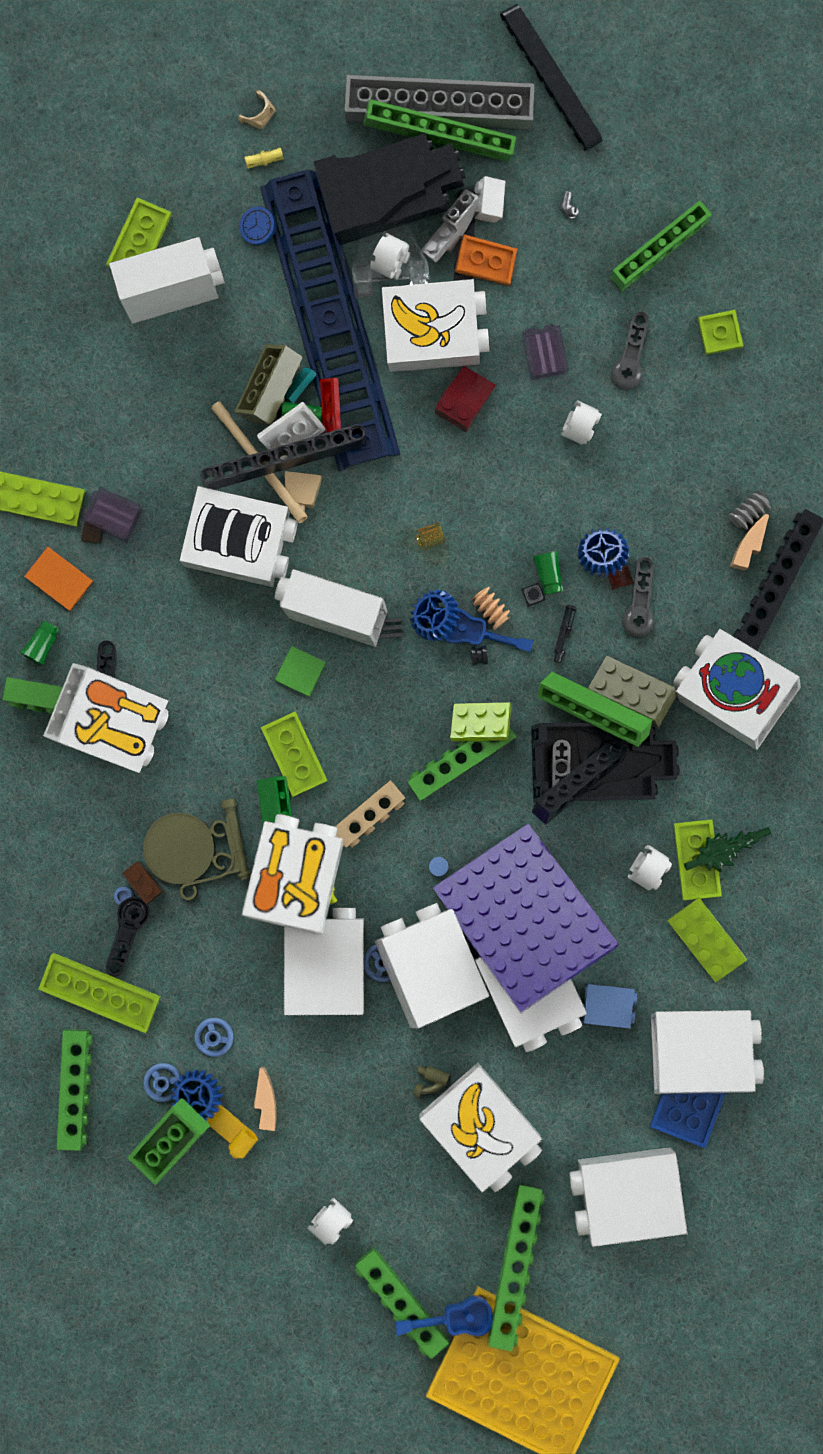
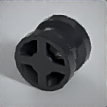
M486 645L481 646V648L470 647L472 666H476L478 663L488 664Z

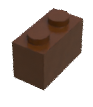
M137 861L122 873L146 904L152 902L164 892L141 861Z

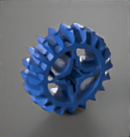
M599 527L598 532L592 529L591 535L586 533L585 539H581L577 555L578 559H580V565L584 566L585 572L590 570L591 575L596 572L598 577L601 574H605L607 578L608 573L611 572L615 575L616 570L621 571L622 566H626L627 559L629 558V546L627 545V540L623 539V535L621 533L617 535L615 529L609 532L608 527L605 531H602ZM602 547L605 552V557H603V553H601Z
M436 589L434 592L429 590L428 594L423 593L422 599L417 598L418 604H413L415 610L411 611L413 617L410 620L413 623L412 627L416 630V634L423 639L441 641L442 637L448 638V632L453 633V626L458 627L455 622L460 619L457 615L461 612L457 608L459 604L446 591ZM439 603H444L445 608L442 609L439 606ZM426 622L431 625L430 629L426 627Z
M198 1069L193 1070V1073L187 1071L186 1076L180 1075V1081L174 1082L177 1088H172L171 1091L175 1095L171 1096L170 1099L175 1100L177 1103L181 1098L184 1099V1095H186L187 1103L192 1108L196 1107L197 1104L206 1107L203 1112L197 1113L205 1121H208V1117L210 1119L214 1117L213 1112H219L217 1106L223 1103L221 1100H218V1098L223 1097L222 1093H218L222 1086L216 1087L215 1084L218 1082V1079L211 1080L213 1074L210 1073L206 1076L205 1070H202L200 1073ZM191 1081L201 1082V1085L197 1086V1088L187 1086ZM207 1089H208L209 1094H210V1099H209V1098L207 1097V1095H206V1090H207ZM195 1093H198V1094H199V1096H198V1097H199V1100H196V1099H195V1097H196V1096H194Z

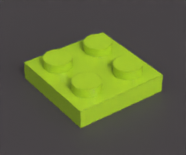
M735 310L698 317L697 321L705 355L743 347Z

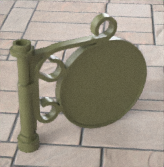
M236 798L221 801L222 809L226 813L227 823L223 820H217L210 829L201 819L187 813L165 815L154 822L149 828L143 844L146 864L159 879L172 884H183L180 888V895L183 899L192 900L198 894L197 886H193L194 894L191 897L185 896L184 888L189 885L219 879L237 872H241L237 874L240 880L251 878L252 871H248L244 846L235 811L237 806ZM218 823H222L225 826L231 855L219 852L214 856L215 842L213 835L216 837L226 836L225 833L217 834L215 832V826ZM224 855L232 859L231 865L225 873L195 881L209 869L212 862L216 868L226 869L225 866L218 865L217 859L219 856Z

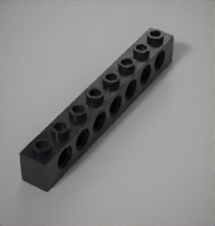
M804 509L801 513L798 512L794 517L793 523L795 525L792 530L789 529L784 537L786 540L784 546L780 545L775 554L778 557L776 562H771L767 572L769 575L767 579L763 578L758 587L761 591L758 596L754 595L749 604L752 606L750 612H745L741 619L743 623L741 629H737L733 635L734 638L758 651L823 525V518L807 509ZM800 527L807 531L806 536L799 533ZM795 544L798 547V552H793L790 549V545ZM783 560L789 563V569L782 567ZM773 577H778L781 580L780 586L773 583ZM765 594H770L772 596L771 603L765 601ZM756 610L763 612V619L756 617ZM747 627H752L755 630L754 636L748 635Z

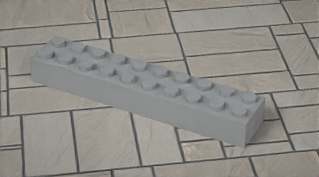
M347 75L345 120L364 122L366 107L369 100L372 99L477 127L531 130L534 84Z

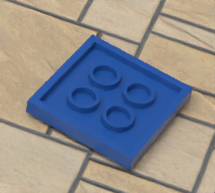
M725 1093L661 1094L650 1127L706 1148Z

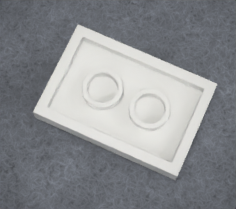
M302 402L257 436L269 450L317 436L326 429L305 403ZM284 455L279 459L285 460L288 456Z

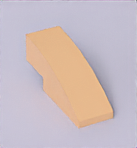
M768 514L761 517L745 534L738 545L730 567L745 571L749 566L751 554H758L760 552L769 517Z
M260 1067L254 1108L262 1109L259 1129L275 1131L277 1110L274 1089L266 1068Z

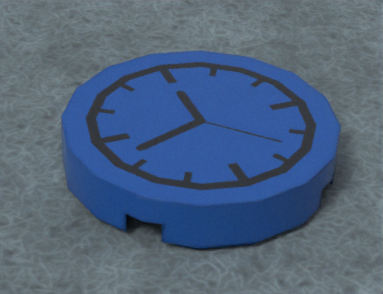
M253 207L243 214L239 229L241 236L247 242L253 245H263L268 243L272 235L275 234L277 223L274 215L268 209Z

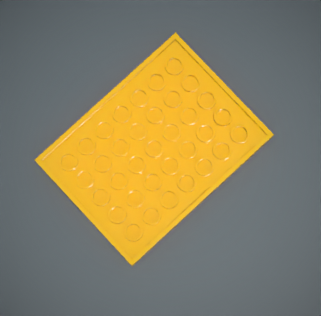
M477 1286L473 1296L477 1295L485 1298L493 1314L496 1295ZM511 1302L506 1303L504 1306L506 1312H511L514 1309V1304ZM520 1308L522 1322L520 1326H517L516 1330L518 1343L516 1347L513 1346V1351L489 1347L487 1344L489 1332L482 1336H473L466 1333L453 1336L426 1393V1397L539 1454H576L620 1360L619 1356L523 1308ZM503 1323L500 1327V1330L502 1332H508L510 1330L511 1325L509 1323Z

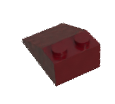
M463 366L436 405L435 414L467 432L496 384Z

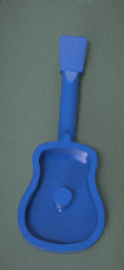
M462 609L457 614L460 619L455 622L458 627L453 626V633H447L448 638L442 637L444 641L451 644L469 643L474 646L480 645L483 638L516 646L517 649L526 652L531 651L533 640L515 639L486 631V622L482 618L472 617Z
M475 1295L468 1297L461 1303L447 1305L444 1316L410 1321V1319L396 1321L395 1329L396 1334L399 1336L411 1332V1329L445 1324L451 1335L466 1333L473 1336H482L490 1331L493 1314L487 1300L482 1296Z

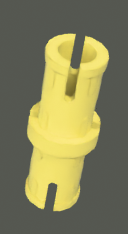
M281 148L267 152L260 151L261 153L245 157L247 169L261 165L267 166L268 163L284 160Z

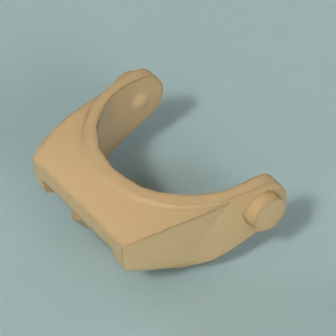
M259 90L255 94L265 102L263 111L251 118L239 115L238 120L241 123L245 122L256 128L263 129L276 109L269 102L265 94Z

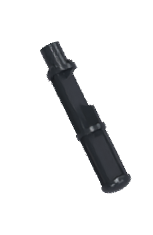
M573 605L566 606L554 650V662L561 663L562 657L566 653L563 650L565 638L570 637L577 608ZM567 609H568L569 611H568L567 619H566L565 625H563V622H564V619H565V615H566V611H567ZM572 611H575L571 626H569Z

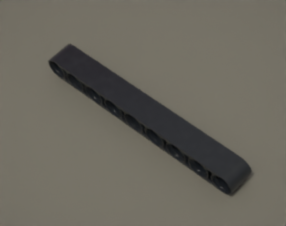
M516 3L500 13L501 20L505 21L507 24L506 28L511 36H514L517 40L515 42L521 52L524 51L526 60L536 70L535 74L540 82H543L546 86L544 88L550 98L553 97L555 106L565 116L564 120L569 128H572L575 132L574 136L579 144L582 143L584 146L583 150L588 151L601 143L602 137L599 130L521 7Z
M352 425L206 467L201 471L200 478L204 488L220 489L361 448L366 443V432L363 426ZM356 434L361 435V437L357 439L353 436ZM336 440H343L341 444L335 443ZM319 445L325 446L323 449L316 448ZM301 450L307 451L305 454H298ZM281 456H288L285 460L279 459ZM263 461H269V462H270V463L267 464V465H262V464H261ZM246 466L251 467V469L249 470H243V468ZM228 471L233 472L230 476L224 475ZM208 477H214L212 481H206Z

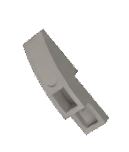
M465 189L442 217L444 223L421 249V253L436 263L446 250L451 252L468 228L480 198Z

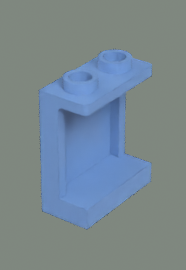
M586 983L584 1009L587 1014L583 1015L582 1022L631 1028V1024H634L635 1013L632 1012L633 1005H636L637 993H634L635 989Z

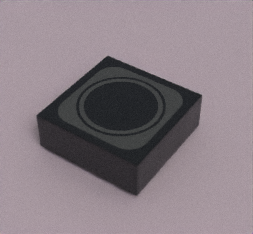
M539 582L521 589L527 607L546 600Z

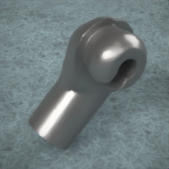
M564 191L560 209L567 218L572 219L578 215V209L570 204L572 193Z

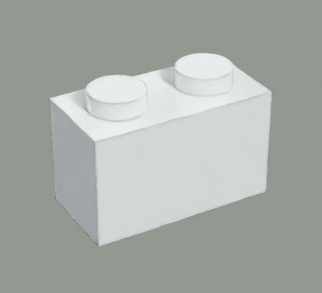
M484 176L476 183L475 193L480 198L474 219L496 223L502 218L505 181Z

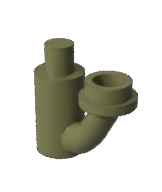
M419 1066L417 1073L423 1075V1079L435 1084L423 1088V1084H416L413 1095L419 1098L420 1095L438 1092L446 1086L449 1073L427 1066V1068Z

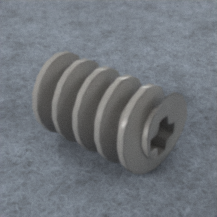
M757 489L756 493L751 494L750 498H747L745 503H741L739 508H735L733 513L728 514V517L737 528L748 530L749 528L746 523L753 525L752 518L759 520L758 513L765 515L766 513L763 508L770 510L771 507L766 496Z

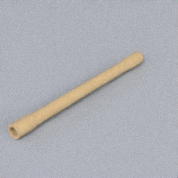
M221 402L215 403L212 406V410L226 425L248 455L258 453L231 418ZM274 473L265 475L264 477L286 504L297 522H304L308 516L300 505L295 502Z

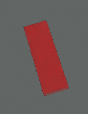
M338 378L320 379L322 423L326 429L323 431V434L341 429Z

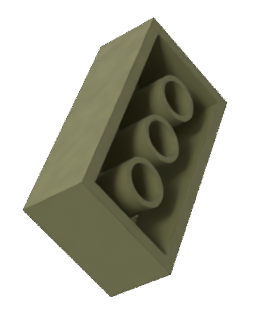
M266 344L234 412L249 422L271 425L276 419V413L280 405L284 402V396L292 384L295 372L300 367L302 356L286 345Z
M608 656L604 659L588 687L589 690L653 720L652 725L658 728L677 697L673 686Z

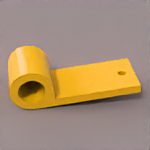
M218 1105L219 1112H213L214 1117L211 1119L208 1117L206 1122L230 1143L228 1146L230 1155L236 1159H243L258 1141V1138L252 1130L226 1108Z

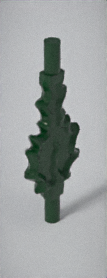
M767 827L757 832H748L747 835H744L741 831L736 838L731 837L729 840L727 839V833L722 837L718 833L713 839L707 837L705 847L699 848L700 855L696 856V859L685 863L684 867L688 871L697 866H705L709 871L711 868H714L721 873L723 866L734 865L732 858L738 857L736 852L740 853L742 848L751 849V844H755L759 839L770 835L771 830Z

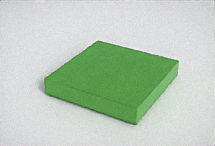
M291 646L275 681L310 697L326 662Z

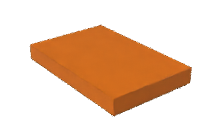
M463 234L455 272L509 286L517 249Z
M49 547L45 549L24 576L69 611L73 609L94 582Z

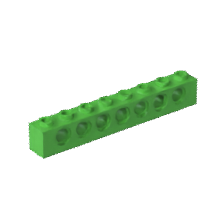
M372 99L369 100L366 107L363 123L364 126L408 137L425 133L427 140L431 139L432 143L443 146L452 144L455 149L506 162L513 155L516 136Z
M517 1184L494 1304L493 1321L487 1341L488 1346L492 1348L513 1351V1346L516 1347L518 1343L516 1330L517 1326H520L522 1322L520 1308L524 1306L526 1294L523 1292L525 1285L528 1286L530 1274L527 1273L528 1265L531 1266L534 1254L531 1253L532 1245H536L537 1233H535L536 1225L539 1226L541 1214L538 1212L540 1205L543 1206L545 1198L541 1188ZM526 1202H532L533 1209L530 1212L523 1210ZM522 1222L529 1223V1229L526 1232H521L519 1229ZM518 1242H525L526 1247L524 1251H516V1244ZM515 1262H521L522 1268L518 1272L512 1271V1265ZM511 1282L518 1283V1289L514 1292L508 1291V1286ZM508 1302L514 1303V1309L511 1312L504 1310V1306ZM503 1323H509L511 1325L510 1330L508 1332H502L500 1330V1327Z

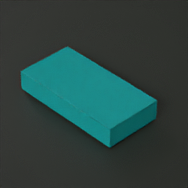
M304 367L292 381L284 396L285 400L294 403L314 379L316 373L312 369Z

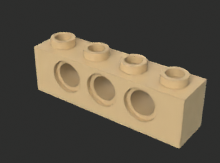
M390 780L335 826L338 828L336 836L343 839V845L346 848L348 846L353 848L360 842L359 837L364 833L366 836L375 829L373 825L378 821L383 823L390 817L388 813L393 809L396 811L405 804L403 800L406 798ZM382 798L390 800V806L386 809L379 806V801ZM368 810L375 812V819L372 821H367L364 817L365 812ZM354 822L359 823L361 827L360 831L356 834L350 831V825Z

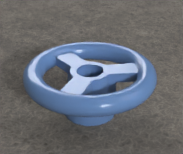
M374 945L368 949L364 956V970L375 981H390L389 975L382 976L386 968L379 965L381 956L376 952L378 949ZM371 955L375 958L376 974L371 971L369 966Z
M220 1018L204 1020L199 1024L195 1032L196 1046L203 1054L210 1057L225 1054L233 1043V1031L230 1025ZM214 1024L224 1027L228 1037L221 1036L215 1030ZM208 1026L209 1032L205 1035V1043L202 1045L200 1039L201 1032ZM211 1034H215L217 1036L216 1041L211 1040ZM220 1042L225 1043V1046L220 1050L210 1051L207 1049L209 1046H216Z
M159 1063L152 1066L144 1076L143 1085L146 1094L157 1102L171 1101L172 1099L170 1098L175 1093L172 1092L168 1096H162V1093L168 1089L170 1084H174L177 1080L180 1081L179 1071L167 1063ZM167 1069L171 1071L175 1077L167 1078L165 1076H161L157 1072V1070ZM151 1075L155 1078L153 1087L157 1091L156 1094L151 1091L149 1086ZM164 1080L165 1086H160L159 1081Z

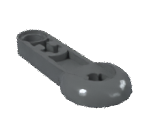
M638 311L633 315L623 355L611 369L612 382L622 390L635 388L642 379L639 358L649 322L648 315L643 311ZM638 316L643 317L645 324L637 325L635 318ZM637 329L640 330L638 333V338L641 340H637V342L634 343L633 339L630 337H633L635 335V331ZM626 370H629V374L631 373L632 376H628L626 379L622 372L624 373Z
M642 557L636 563L632 602L622 618V626L625 632L635 638L648 635L654 626V617L649 606L654 563L649 557ZM647 561L650 564V569L647 571L641 570L640 562ZM638 573L643 575L649 574V577H645L644 582L648 586H645L644 589H641V586L637 584L642 580V576H638ZM637 617H641L640 620H643V624H640L639 627L635 626L636 623H633V620H636Z

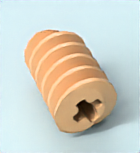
M486 587L475 595L471 601L475 599L474 607L480 605L479 612L485 611L484 618L490 617L488 620L489 624L495 622L493 629L496 630L510 618L507 617L510 610L503 612L502 610L505 605L498 606L497 604L500 599L493 600L492 598L495 593L488 594L490 587Z

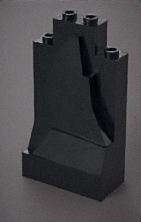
M424 133L354 157L337 158L336 155L314 161L333 233L339 244L343 245L448 211L446 204L449 203L446 192L463 187L462 179L466 178L463 167L459 168L458 161H461L458 149L454 150L452 144L434 149L431 139L427 140Z
M538 723L531 726L533 803L552 788L553 745L556 741L566 740L570 744L571 772L615 737V735L591 723ZM653 725L651 726L649 736L639 747L617 737L629 748L625 760L576 801L655 799L658 793L655 781L676 780L677 776H679L680 769L676 758L679 755V748L676 745V741H653L656 735ZM560 743V746H556V750L560 751V757L556 756V760H567V756L563 757V751L567 750V747ZM564 762L557 763L556 771L564 773L567 770L566 764ZM555 775V779H559V781L565 777Z

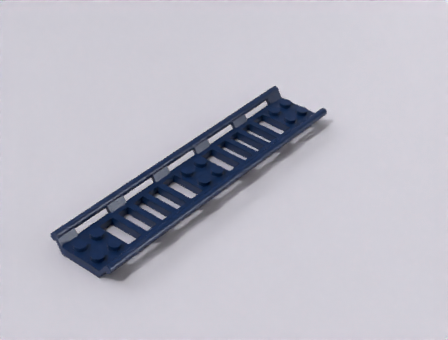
M308 169L271 179L266 185L261 186L260 190L265 208L274 215L275 220L273 202L278 213L283 235L281 236L277 223L276 232L273 237L310 369L316 373L313 381L320 406L321 378L317 361H319L324 379L336 378L361 371L363 381L339 387V396L366 389L368 398L340 406V415L371 406L374 420L355 424L361 425L365 429L366 443L363 447L334 455L338 470H346L350 466L387 456L400 455L344 251L333 233L317 173ZM317 191H319V193H320L321 201H322V204H323V208H324L325 215H326V218H327V222H328V223L325 222L324 215H323V211H322V208H321V204H320V201H319V197H318ZM316 209L317 221L288 228L285 216ZM321 229L323 238L293 246L291 237ZM331 243H334V247H335V250H336L337 258H338L339 265H340L341 272H342V275H343V276H340L339 268H338V265H337V261H336L335 254H334L333 247H332V244H331ZM323 247L327 248L328 256L298 264L297 254ZM288 254H289V256H290L291 264H292L293 271H294L295 278H296V282H297V285H298V288H297V289L295 288V284H294L293 277H292V274H291L290 266H289V263H288V259H287V255H288ZM331 264L333 274L307 281L302 280L300 272ZM336 282L339 291L338 295L308 302L305 290ZM346 296L349 297L350 304H351L352 311H353V315H354L355 322H356V325H357V329H355V325H354V322H353V318H352V315H351V311H350L349 304H348V300H347V297H346ZM303 307H304V310H305V314H306V317H307L308 325H309L310 332H311V335H312V339H313L312 342H310V338H309V335H308L307 327H306L305 320H304V317H303V313H302V308H303ZM350 332L353 345L322 352L319 340ZM361 349L364 350V354H365V357H366V361H367V364H368V368H369L370 375H371V379H372V382H373V383L370 382L369 375H368V372H367V368H366V365H365V361H364V357H363V354H362V350H361ZM356 353L358 363L327 370L325 361ZM376 402L379 404L388 437L385 436ZM340 416L341 429H342V428H345V427H343L342 420H341V416ZM356 434L353 437L357 439L360 438L361 435Z

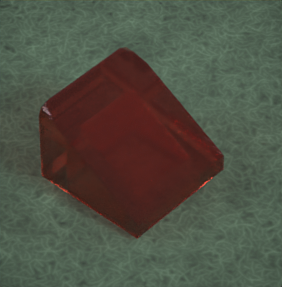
M628 566L622 567L621 571L616 570L615 575L611 572L608 573L612 590L634 584Z

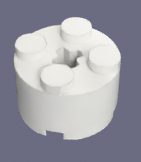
M386 233V237L383 236L375 248L373 255L376 256L375 262L371 261L370 269L388 278L397 280L401 273L400 268L402 264L406 263L409 259V245Z
M577 400L574 404L576 407L575 411H570L562 429L564 432L561 435L583 445L591 440L594 433L592 428L599 422L602 414L598 412L599 410Z
M647 845L644 847L647 851L645 853L640 852L632 864L630 871L633 873L632 875L628 874V878L647 890L652 888L656 890L662 882V875L664 872L667 873L672 863L669 862V857Z
M335 1198L330 1200L332 1204L328 1208L324 1206L311 1221L314 1225H309L307 1228L325 1245L330 1243L333 1245L340 1237L338 1233L341 1229H346L353 1221L350 1218L352 1214Z

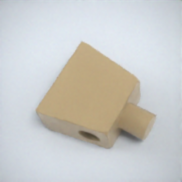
M285 471V489L295 502L300 505L304 512L305 507L314 508L322 482L321 475Z

